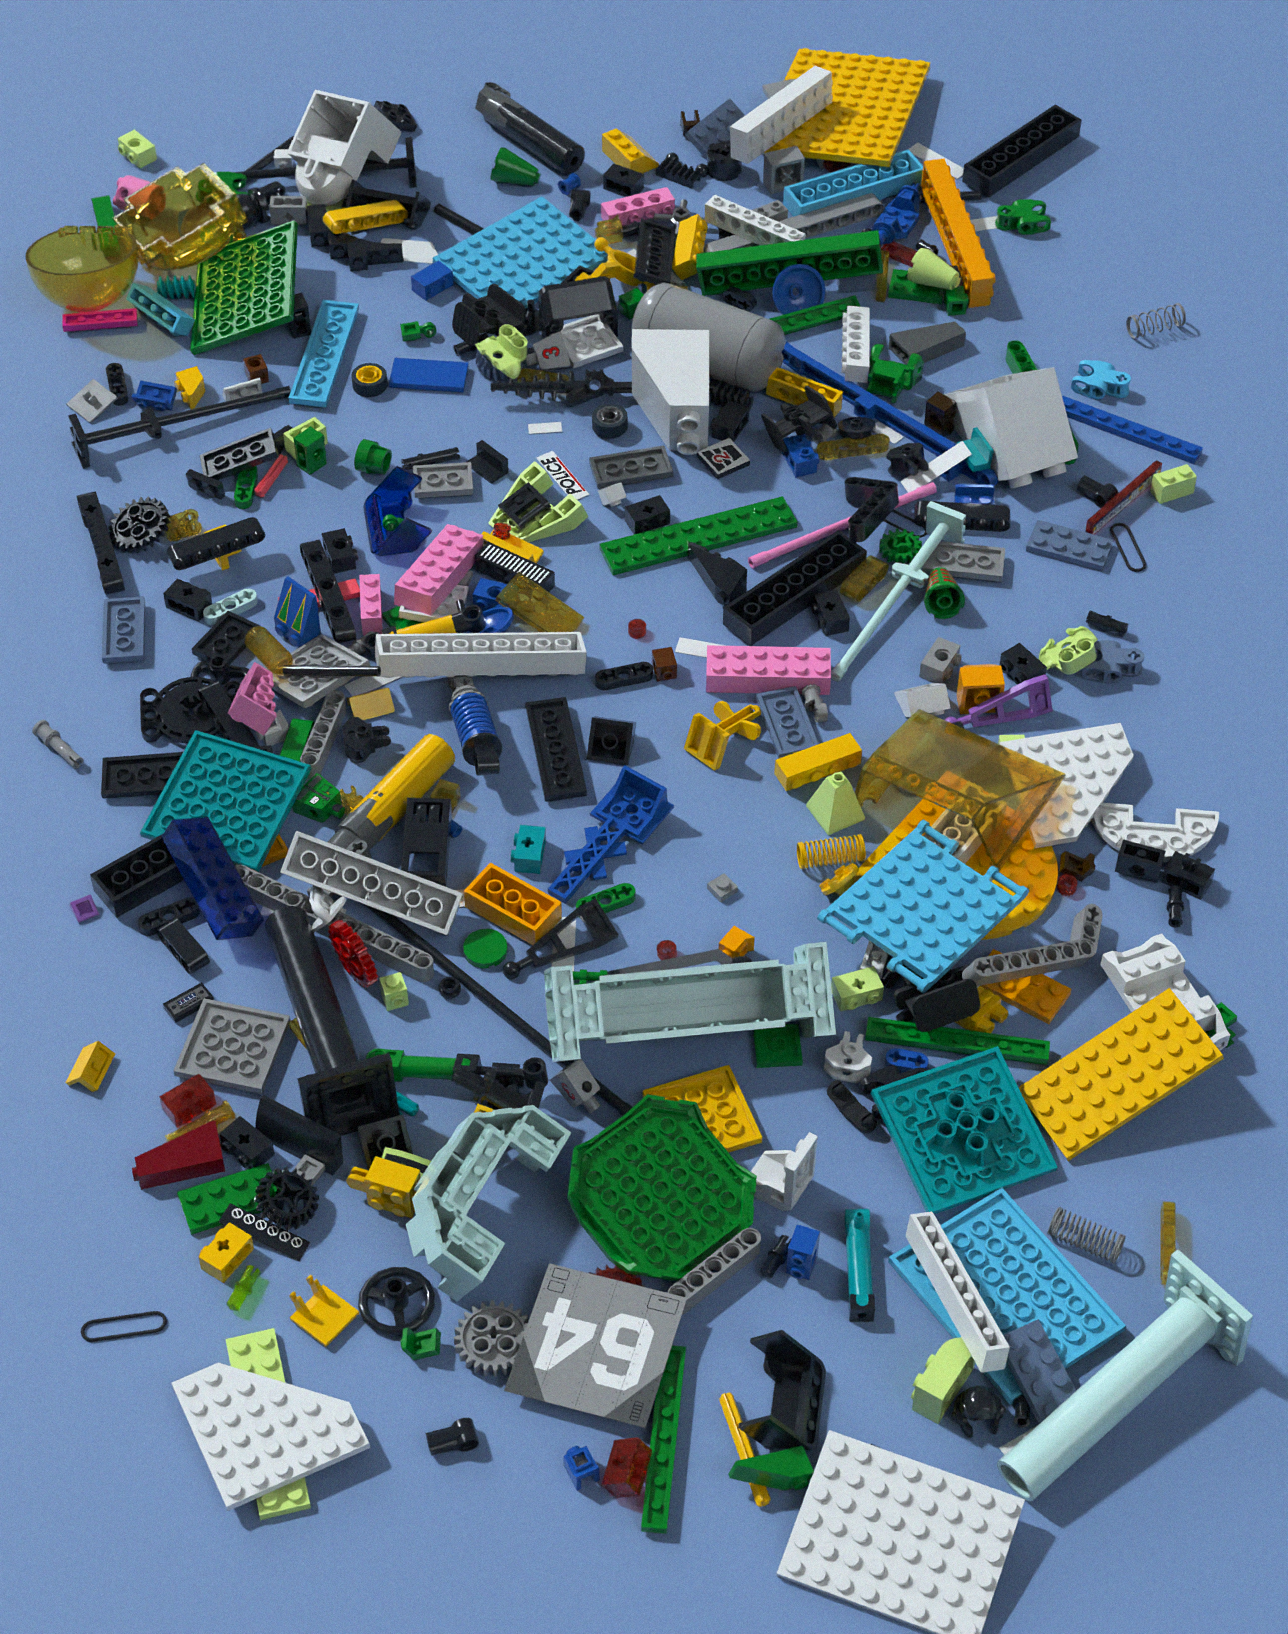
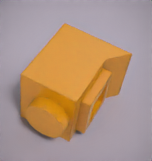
M733 926L719 942V950L731 958L745 956L747 952L754 951L755 937Z

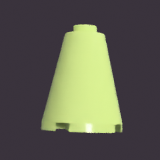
M920 248L911 261L914 265L912 268L909 267L907 274L909 281L949 290L958 287L961 280L959 273L927 248Z

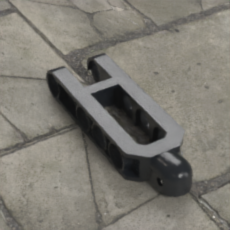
M715 949L608 971L607 974L615 975L679 969L717 961L721 965L753 961L747 956L731 958L721 950Z

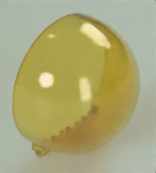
M64 226L59 228L58 231L47 234L35 241L27 249L25 255L30 277L46 299L63 309L86 313L108 308L126 294L135 279L139 259L137 241L131 234L129 227L115 226V233H113V226H98L97 231L95 226H80V233H78V226Z

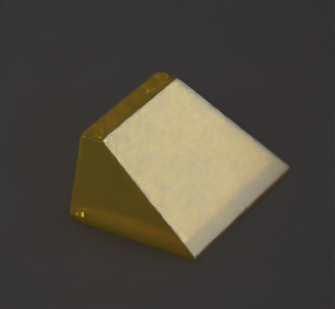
M919 709L870 756L861 769L855 795L861 808L865 800H872V803L876 804L890 784H893L971 820L986 849V855L991 859L989 862L990 867L995 866L1000 872L1066 774Z

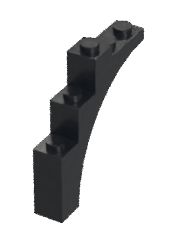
M325 204L307 206L311 247L329 245L330 259L349 258L350 271L368 270V265L403 262L402 243H377L357 238L348 233L334 234L323 223V216L327 213Z

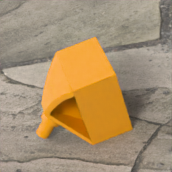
M978 664L966 665L960 668L956 695L960 714H969V709L1004 692L1005 682L1000 665ZM995 707L984 713H996Z

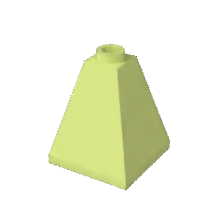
M841 771L826 777L806 804L808 810L827 835L865 820L854 790Z

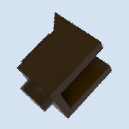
M694 110L693 121H686L685 113L681 111L680 126L683 137H686L687 131L700 122L698 110Z

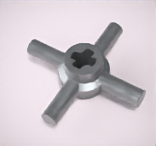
M685 199L681 200L680 207L675 208L672 215L654 214V221H666L673 224L676 239L680 222L692 217L687 209L688 202Z

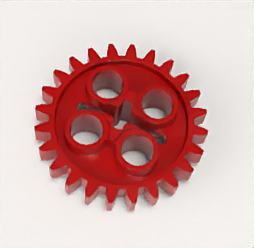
M337 920L328 927L331 945L335 949L334 952L338 954V959L349 975L353 976L354 981L357 980L358 984H362L363 987L368 988L378 981V975L376 974L378 971L374 967L375 963L371 959L372 956L367 952L368 948L365 947L363 940L358 936L357 932H353L352 927H349L347 922L344 923L343 920Z

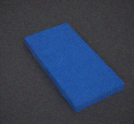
M394 358L389 388L464 393L469 363Z

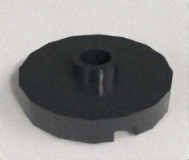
M850 417L838 423V433L842 437L849 435V438L863 439L870 437L872 432H876L875 422L866 417Z

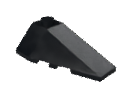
M693 542L688 544V559L719 604L726 606L746 593L747 569L730 557L722 558L720 553L715 552L712 554L703 546Z

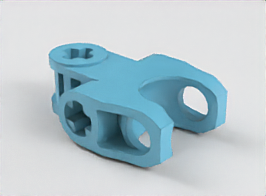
M1080 361L1078 373L1081 376L1073 377L1071 383L1073 391L1094 399H1103L1105 395L1115 398H1125L1129 395L1128 385L1130 384L1131 377L1128 373L1115 371V367L1107 362ZM1083 366H1089L1092 371L1085 370ZM1077 382L1083 383V384H1085L1086 386L1083 387V388H1081V387H1078V386L1076 385V383H1077Z

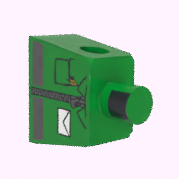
M318 773L302 787L292 806L294 813L320 823L325 822L331 815L340 819L346 810L345 807L341 806L340 791Z

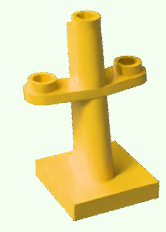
M719 701L713 707L715 715L721 720L717 724L700 713L693 715L684 750L714 771L719 769L731 735L736 732L750 740H755L760 736V725L751 722L761 715L759 706L750 704L734 713L727 702Z

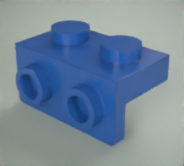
M140 380L137 393H132L131 398L137 406L142 408L150 406L159 411H172L178 390L173 386Z

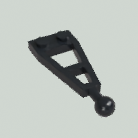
M594 898L576 908L526 951L527 957L518 962H507L503 966V974L508 979H515L519 976L520 970L533 964L534 968H538L599 948L617 938L618 933L597 899ZM580 917L594 940L566 949L558 934ZM552 941L558 952L538 958L536 952Z

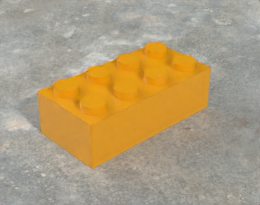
M491 862L464 890L466 908L531 945L538 942L562 919V905L559 900Z

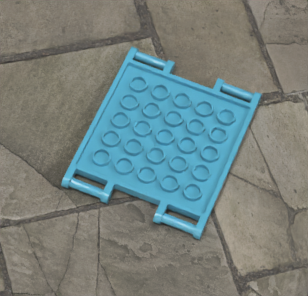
M923 819L909 835L827 909H823L819 913L817 920L823 924L827 923L847 937V941L851 944H855L864 936L894 957L889 961L887 969L903 976L917 986V990L924 994L1024 900L1029 893V889L1025 886H1019L1001 874L995 866H991L986 874L982 876L952 856L958 848L959 842L954 839L950 840L932 828L930 823ZM926 833L944 845L945 848H940L922 835ZM995 879L1000 884L1014 892L1015 895L1012 896L1011 894H1009L1008 892H1006L1005 890H1003L991 881ZM833 916H835L836 918H838L839 920H841L843 923H845L846 925H848L849 927H851L853 930L849 929L847 926H845L844 924H842L841 922H839V921H838L837 919H835ZM903 964H904L905 966H907L908 968H910V969H911L912 971H914L915 973H917L918 975H920V976H921L922 978H924V979H921L920 977H918L917 975H915L913 972H911L910 970H908L907 968H905V967L903 966Z

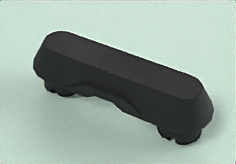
M832 1081L827 1088V1095L835 1103L838 1110L863 1133L873 1131L877 1126V1120L874 1115L857 1101L856 1097L841 1081Z

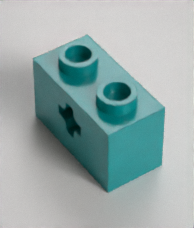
M520 825L519 833L514 835V846H516V849L511 851L510 859L511 863H514L515 872L541 873L546 845V827Z

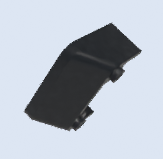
M352 179L346 208L397 200L408 211V217L399 224H404L410 229H417V227H421L428 214L431 202L418 191H416L415 197L367 189Z
M601 276L544 286L539 290V331L542 339L549 337V334L561 331L564 327V320L598 314L600 321L603 324H609L612 332L618 337V313L612 284L608 277Z
M783 1330L750 1338V1343L765 1354L764 1371L775 1381L770 1415L741 1422L738 1428L763 1446L784 1449L803 1446L805 1451L815 1449L818 1444L826 1370L822 1360Z

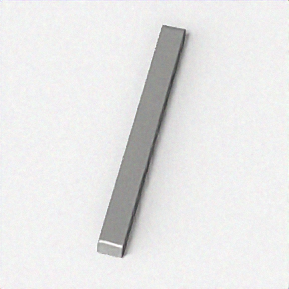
M873 193L778 222L805 233V238H809L879 216L884 210V205ZM733 235L705 245L703 253L760 245Z
M235 865L230 868V884L235 893L273 911L286 906L300 907L306 911L311 926L319 918L311 908L309 896L244 865ZM340 911L327 925L316 931L329 937L328 927L337 920H343L363 940L365 947L368 948L367 952L372 956V959L421 982L430 981L434 976L433 958L430 954Z

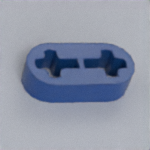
M898 1048L890 1049L886 1053V1067L896 1065L901 1073L919 1068L915 1064L920 1062V1067L928 1070L929 1059L925 1054ZM898 1058L897 1062H893V1059Z

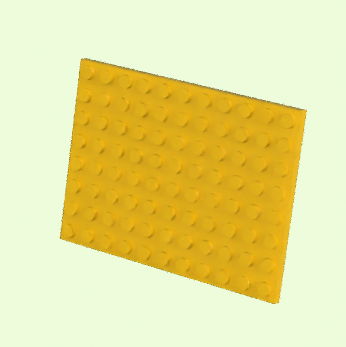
M808 48L799 49L784 81L796 80L814 66L831 71L833 81L832 103L763 153L797 146L805 158L890 167L930 71L931 62L923 60L914 61L906 58L876 57L874 55L865 56L857 53L846 54L842 52H827L825 50L817 51Z

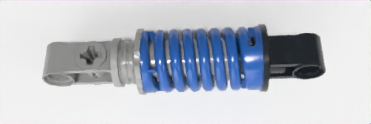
M466 675L448 677V685L452 691V702L449 704V712L455 724L465 761L475 766L477 776L499 774V757L502 753V744L498 738L485 695L475 688L472 677Z

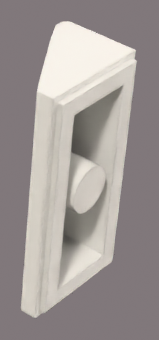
M257 378L224 388L222 395L225 402L262 393L261 380Z

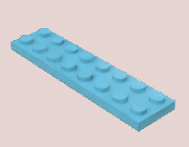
M322 301L289 395V404L327 407L359 311L358 303Z

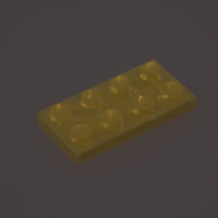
M521 572L514 576L495 600L503 607H509L516 616L539 632H574L584 620L581 614Z

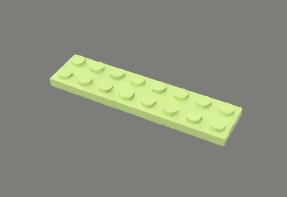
M274 1328L226 1339L231 1367L285 1383ZM305 1477L256 1499L260 1520L311 1508Z

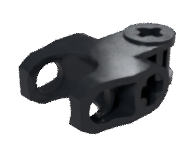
M888 1066L863 1078L860 1081L859 1088L861 1093L870 1094L872 1089L927 1071V1069L919 1067L901 1073L898 1066ZM874 1104L871 1114L876 1119H882L876 1104Z

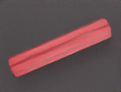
M280 454L254 489L256 496L262 498L288 463L286 455Z

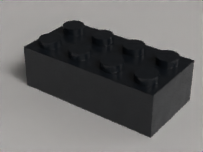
M163 833L90 874L94 892L114 916L118 918L191 876L188 858L168 835Z

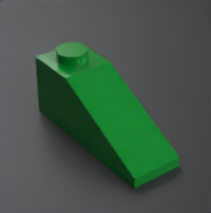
M803 1446L737 1460L728 1475L730 1479L785 1491L793 1488L795 1490L805 1488L809 1484L814 1470Z

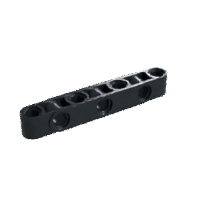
M314 540L300 543L303 562L334 641L343 643L355 640L356 631L321 541Z

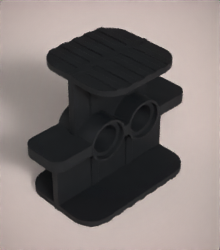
M491 284L488 287L487 296L476 299L470 293L463 295L462 302H458L455 305L452 327L458 337L470 346H474L478 343L479 334L486 332L499 337V329L503 325H512L523 334L526 309L521 302L501 287Z
M809 386L804 387L808 401L799 406L793 405L789 407L786 404L780 406L784 416L783 419L774 422L766 414L761 415L771 441L783 453L787 452V448L782 438L793 432H796L797 435L806 434L812 437L815 435L812 426L821 421L833 429L838 427L826 398Z
M903 964V966H904L905 968H907L908 970H910L911 972H913L915 975H917V976L920 977L921 979H924V978H922L920 975H918L917 973H915L914 971H912L910 968H908L907 966H905V965ZM969 964L953 970L950 969L924 994L917 990V986L902 976L905 987L894 992L896 1006L900 1010L909 1008L914 1017L915 1025L921 1032H929L973 1016L979 1011L980 1000L976 983L972 979L963 980L962 972Z

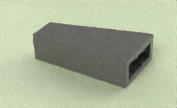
M954 321L894 332L889 337V349L905 365H907L912 353L922 356L924 363L963 347L965 345L966 331Z

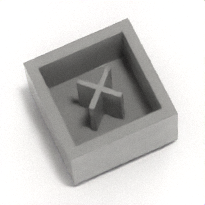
M797 146L764 153L763 183L770 194L782 192L784 187L804 181L805 157Z

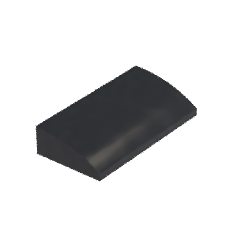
M265 1095L260 1098L255 1128L270 1139L273 1145L300 1159L307 1155L325 1165L324 1172L333 1176L343 1164L341 1135Z

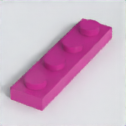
M137 308L62 314L63 332L138 326Z

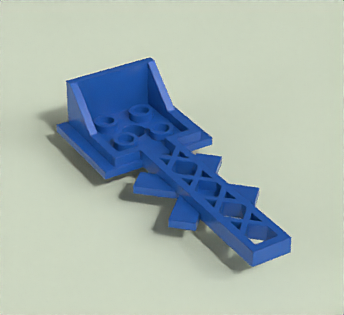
M624 765L616 784L590 813V816L604 824L599 830L597 826L584 828L587 844L582 849L564 851L566 865L568 866L550 885L548 894L566 904L591 874H593L594 880L607 878L604 858L627 855L625 841L619 842L621 838L626 835L643 845L672 811L674 805L668 802L667 788ZM611 827L617 831L609 832V828ZM607 840L606 845H601L600 841ZM582 870L580 876L570 877L573 871ZM569 885V889L565 894L557 890L561 886Z

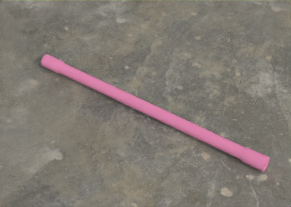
M930 482L918 487L914 491L899 496V504L894 509L936 493V485ZM851 516L768 551L748 557L749 566L753 569L779 556L828 537L838 530H845L848 528V520Z

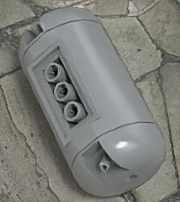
M661 283L651 287L641 298L634 313L632 329L709 330V377L723 383H728L731 386L734 385L737 388H743L745 391L758 392L765 389L770 375L777 367L781 368L784 360L782 350L784 349L786 339L784 331L778 323L672 284Z

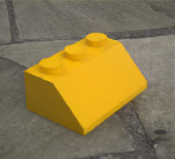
M616 128L602 134V151L615 164L640 173H645L660 165L631 136Z

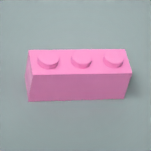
M380 574L359 575L362 634L364 636L370 631L382 634Z

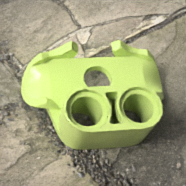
M503 325L499 329V337L490 336L482 342L476 343L475 346L480 354H484L496 369L509 378L516 379L521 371V363L527 357L528 340L512 325ZM495 353H500L503 355V357L497 359L493 357V355Z
M1084 626L1067 628L1066 633L1070 636L1055 644L1053 639H1049L1046 646L1039 653V660L1047 666V670L1055 667L1062 673L1070 675L1096 660L1097 654L1094 643L1098 639Z

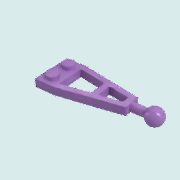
M1044 674L1026 680L969 709V715L958 719L955 717L946 718L943 725L961 721L963 725L971 723L973 727L1034 718L1052 712L1048 678ZM1027 691L1029 709L1004 712V702ZM995 707L996 714L978 717V715Z

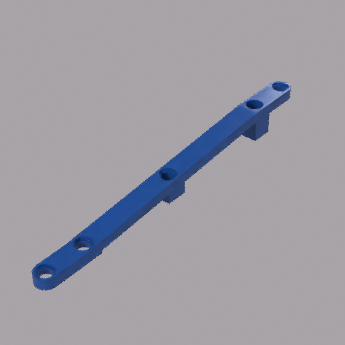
M788 342L785 343L782 350L783 363L801 376L804 375L813 381L842 391V399L854 405V414L856 416L872 420L874 418L914 443L922 444L924 449L937 457L957 445L855 383L845 381V377L796 349ZM962 460L940 475L948 482L963 473L977 484L996 485L998 483L997 475L992 469L973 472L965 460Z

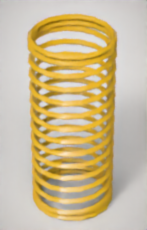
M861 834L853 835L852 837H839L838 839L834 837L833 840L829 838L828 840L820 839L814 842L810 840L809 843L807 841L805 843L801 841L797 843V858L801 869H805V867L808 869V857L811 868H813V859L815 867H818V860L821 867L823 866V860L825 866L828 865V861L829 865L832 866V855L835 865H837V857L839 864H842V858L845 864L847 863V858L849 863H851L852 859L853 862H856V854L859 862H864L866 859L865 843ZM854 837H855V839H856V850H855V845H854V841H853ZM849 838L851 839V849L849 845ZM839 839H840L841 842H842V854H841V848H840V844H839ZM830 840H831V842H832V853H831V848H830V844H829V843H830ZM835 840H836V842H837V853H836V848H835V844H834V841H835ZM820 841L822 842V845H823V846H822L823 858H822V852H821V848H820ZM825 841L827 842V852L825 848ZM806 843L808 845V856L806 851ZM811 843L813 845V857L810 848ZM815 843H817L818 845V857L815 848Z

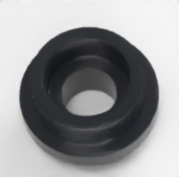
M454 977L444 978L438 987L440 995L445 998H454L461 992V984Z

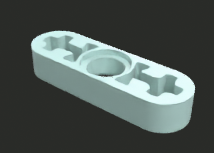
M243 589L206 607L203 611L205 623L214 625L227 611L238 615L255 607L258 602L256 592L253 589ZM228 605H235V608L233 609H226L225 607Z

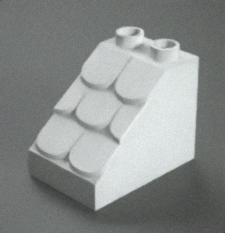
M1054 367L1004 375L944 394L956 401L954 430L961 436L963 441L971 439L973 428L977 427L994 450L990 469L996 473L998 481L1008 480L1010 489L1032 483L1030 473L1041 469L1044 478L1067 471L1065 462L1078 458Z

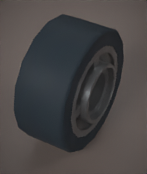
M603 404L594 409L592 413V429L595 434L608 439L620 437L626 432L628 428V414L623 407L616 404Z

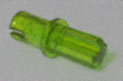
M248 1265L240 1280L235 1282V1289L226 1303L230 1310L238 1311L247 1295L252 1293V1287L261 1274L260 1270L256 1268L253 1274L250 1275L255 1266Z

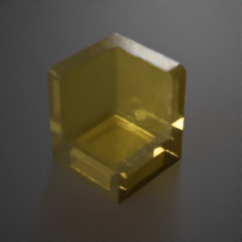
M440 779L430 798L451 799L453 813L461 799L460 785Z

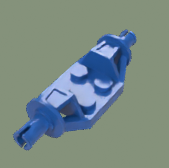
M913 182L911 186L905 185L901 187L898 195L886 206L873 224L872 231L879 230L881 246L882 244L892 243L894 239L907 238L920 219V191L922 189L918 182L917 184Z

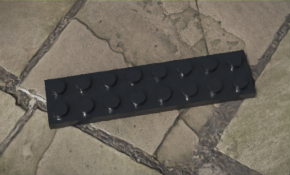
M271 745L253 747L273 753ZM183 752L103 758L102 798L161 794Z

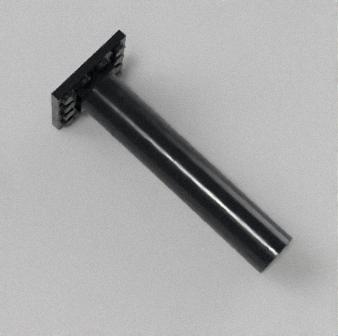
M286 906L275 910L265 921V930L315 1071L314 1074L297 1078L303 1114L305 1117L341 1136L356 1132L354 1122L399 1110L391 1056L389 1053L360 1061L306 911L296 906Z

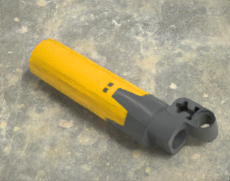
M425 735L335 828V834L328 843L372 859L370 850L406 814L407 798H421L454 764L455 754L451 746L437 735Z

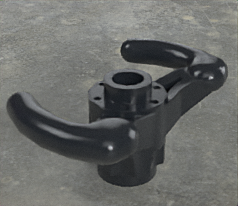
M216 655L209 662H198L193 668L190 677H198L199 673L204 671L210 675L211 680L218 681L222 685L231 678H244L250 669L229 665L228 660L224 656Z

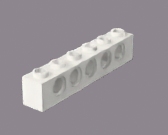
M714 195L705 203L706 222L758 245L805 240V233L717 195Z
M847 306V313H843L841 373H845V381L867 383L869 374V308Z

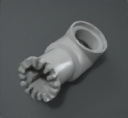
M815 684L806 685L802 689V695L806 699L805 709L814 713L815 722H827V705L823 703L819 696L821 692L820 687H817Z

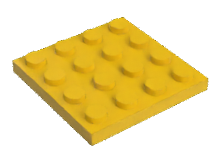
M730 1065L642 1090L643 1098L649 1094L665 1097L666 1100L679 1101L680 1099L697 1102L707 1127L728 1153L762 1143L763 1137Z

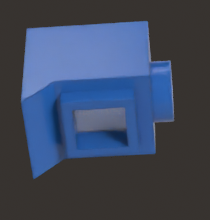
M574 1446L566 1452V1455L563 1456L564 1467L576 1490L581 1489V1479L590 1475L595 1483L600 1481V1468L596 1465L587 1446L582 1448Z

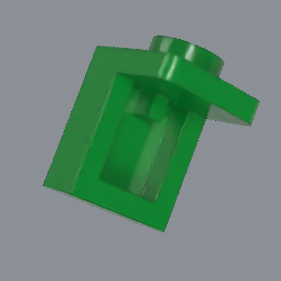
M410 1328L403 1329L401 1348L414 1361L440 1354L441 1332L437 1328L414 1333Z

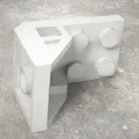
M809 1132L804 1140L800 1139L795 1152L791 1150L764 1151L751 1170L752 1173L757 1175L754 1197L782 1211L792 1210L814 1177L818 1136Z

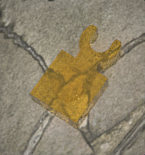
M353 785L350 786L351 793L349 794L344 793V790L340 789L341 803L346 809V816L363 799L362 795L357 796L356 788Z

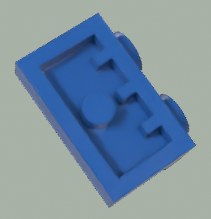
M956 484L954 502L995 505V485Z

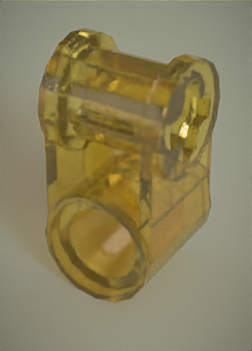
M188 509L184 512L170 515L171 517L168 519L171 523L167 525L169 530L164 532L167 539L173 542L199 534L202 530V525L198 522V512L194 509Z

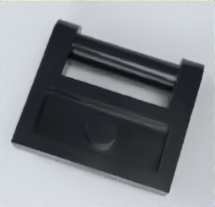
M528 482L501 502L498 507L514 523L516 528L521 531L526 523L542 511H547L551 508V505ZM536 502L539 503V505H537L535 508H533L531 511L525 514L522 518L518 517L521 513H523L533 504H535Z

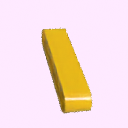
M391 200L328 211L323 216V223L332 233L341 234L402 223L408 217V211L399 201Z

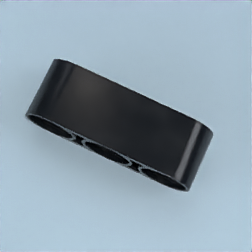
M177 918L156 929L161 942L188 974H192L210 963L205 950Z

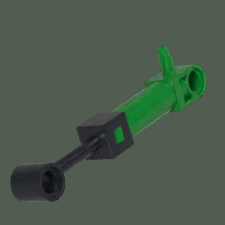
M379 1048L371 1050L366 1055V1059L389 1053L392 1059L395 1082H403L404 1077L451 1080L455 1068L461 1069V1067L481 1076L485 1074L487 1067H490L482 1066L480 1055L457 1053L456 1058L405 1055L404 1050ZM541 1058L527 1059L523 1064V1068L496 1067V1076L523 1078L526 1086L531 1090L536 1081L545 1083V1086L548 1084L546 1064Z

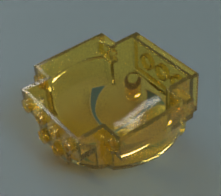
M205 163L200 164L187 173L178 166L124 198L127 205L124 207L125 211L113 217L116 224L114 228L118 235H122L125 242L129 243L130 247L128 249L132 256H136L138 262L141 265L144 264L148 269L179 270L204 262L217 254L231 240L230 236H232L234 242L247 237L242 225L247 223L248 220L236 193Z

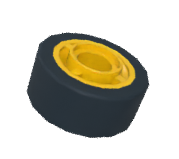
M361 364L351 374L353 390L360 396L376 397L387 389V373L383 366L379 364Z

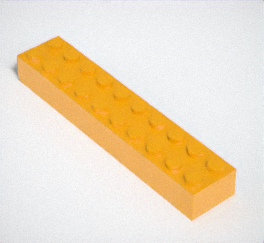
M944 158L924 161L921 191L952 266H958L963 280L964 291L968 293L969 297L967 305L969 308L990 305L991 297L994 295L993 284L996 281L995 274L990 270V262L985 258V250L981 248L980 238L976 236L975 226L971 224L970 214L966 212L965 202L961 200L960 190L956 188L955 178L951 176L950 166L946 164Z

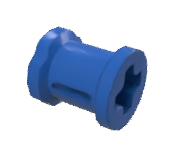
M571 173L567 179L558 182L559 190L564 195H568L572 189L581 187V179L577 174Z

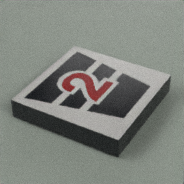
M730 438L702 449L697 453L700 461L717 479L750 465V459Z

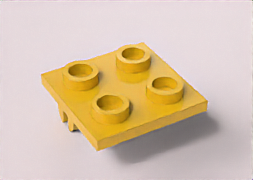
M309 1275L306 1281L311 1287L313 1296L304 1303L300 1295L297 1297L294 1291L289 1295L296 1308V1312L290 1317V1320L327 1347L359 1315V1311L324 1284L321 1286L317 1279L313 1280V1276Z

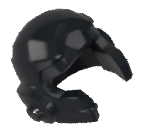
M983 1385L973 1386L961 1392L955 1399L952 1419L955 1420L956 1424H959L966 1436L970 1438L973 1436V1428L967 1418L971 1421L994 1418L992 1434H997L999 1421L1003 1418L1006 1408L991 1388Z

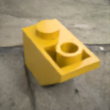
M197 366L176 372L174 384L178 390L177 392H181L183 402L187 403L190 409H194L205 393L203 376Z

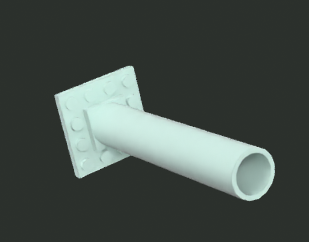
M1177 1249L1170 1258L1163 1299L1168 1309L997 1462L998 1470L1002 1477L1020 1497L1027 1501H1033L1206 1343L1215 1346L1225 1360L1231 1361L1236 1366L1242 1362L1253 1315Z

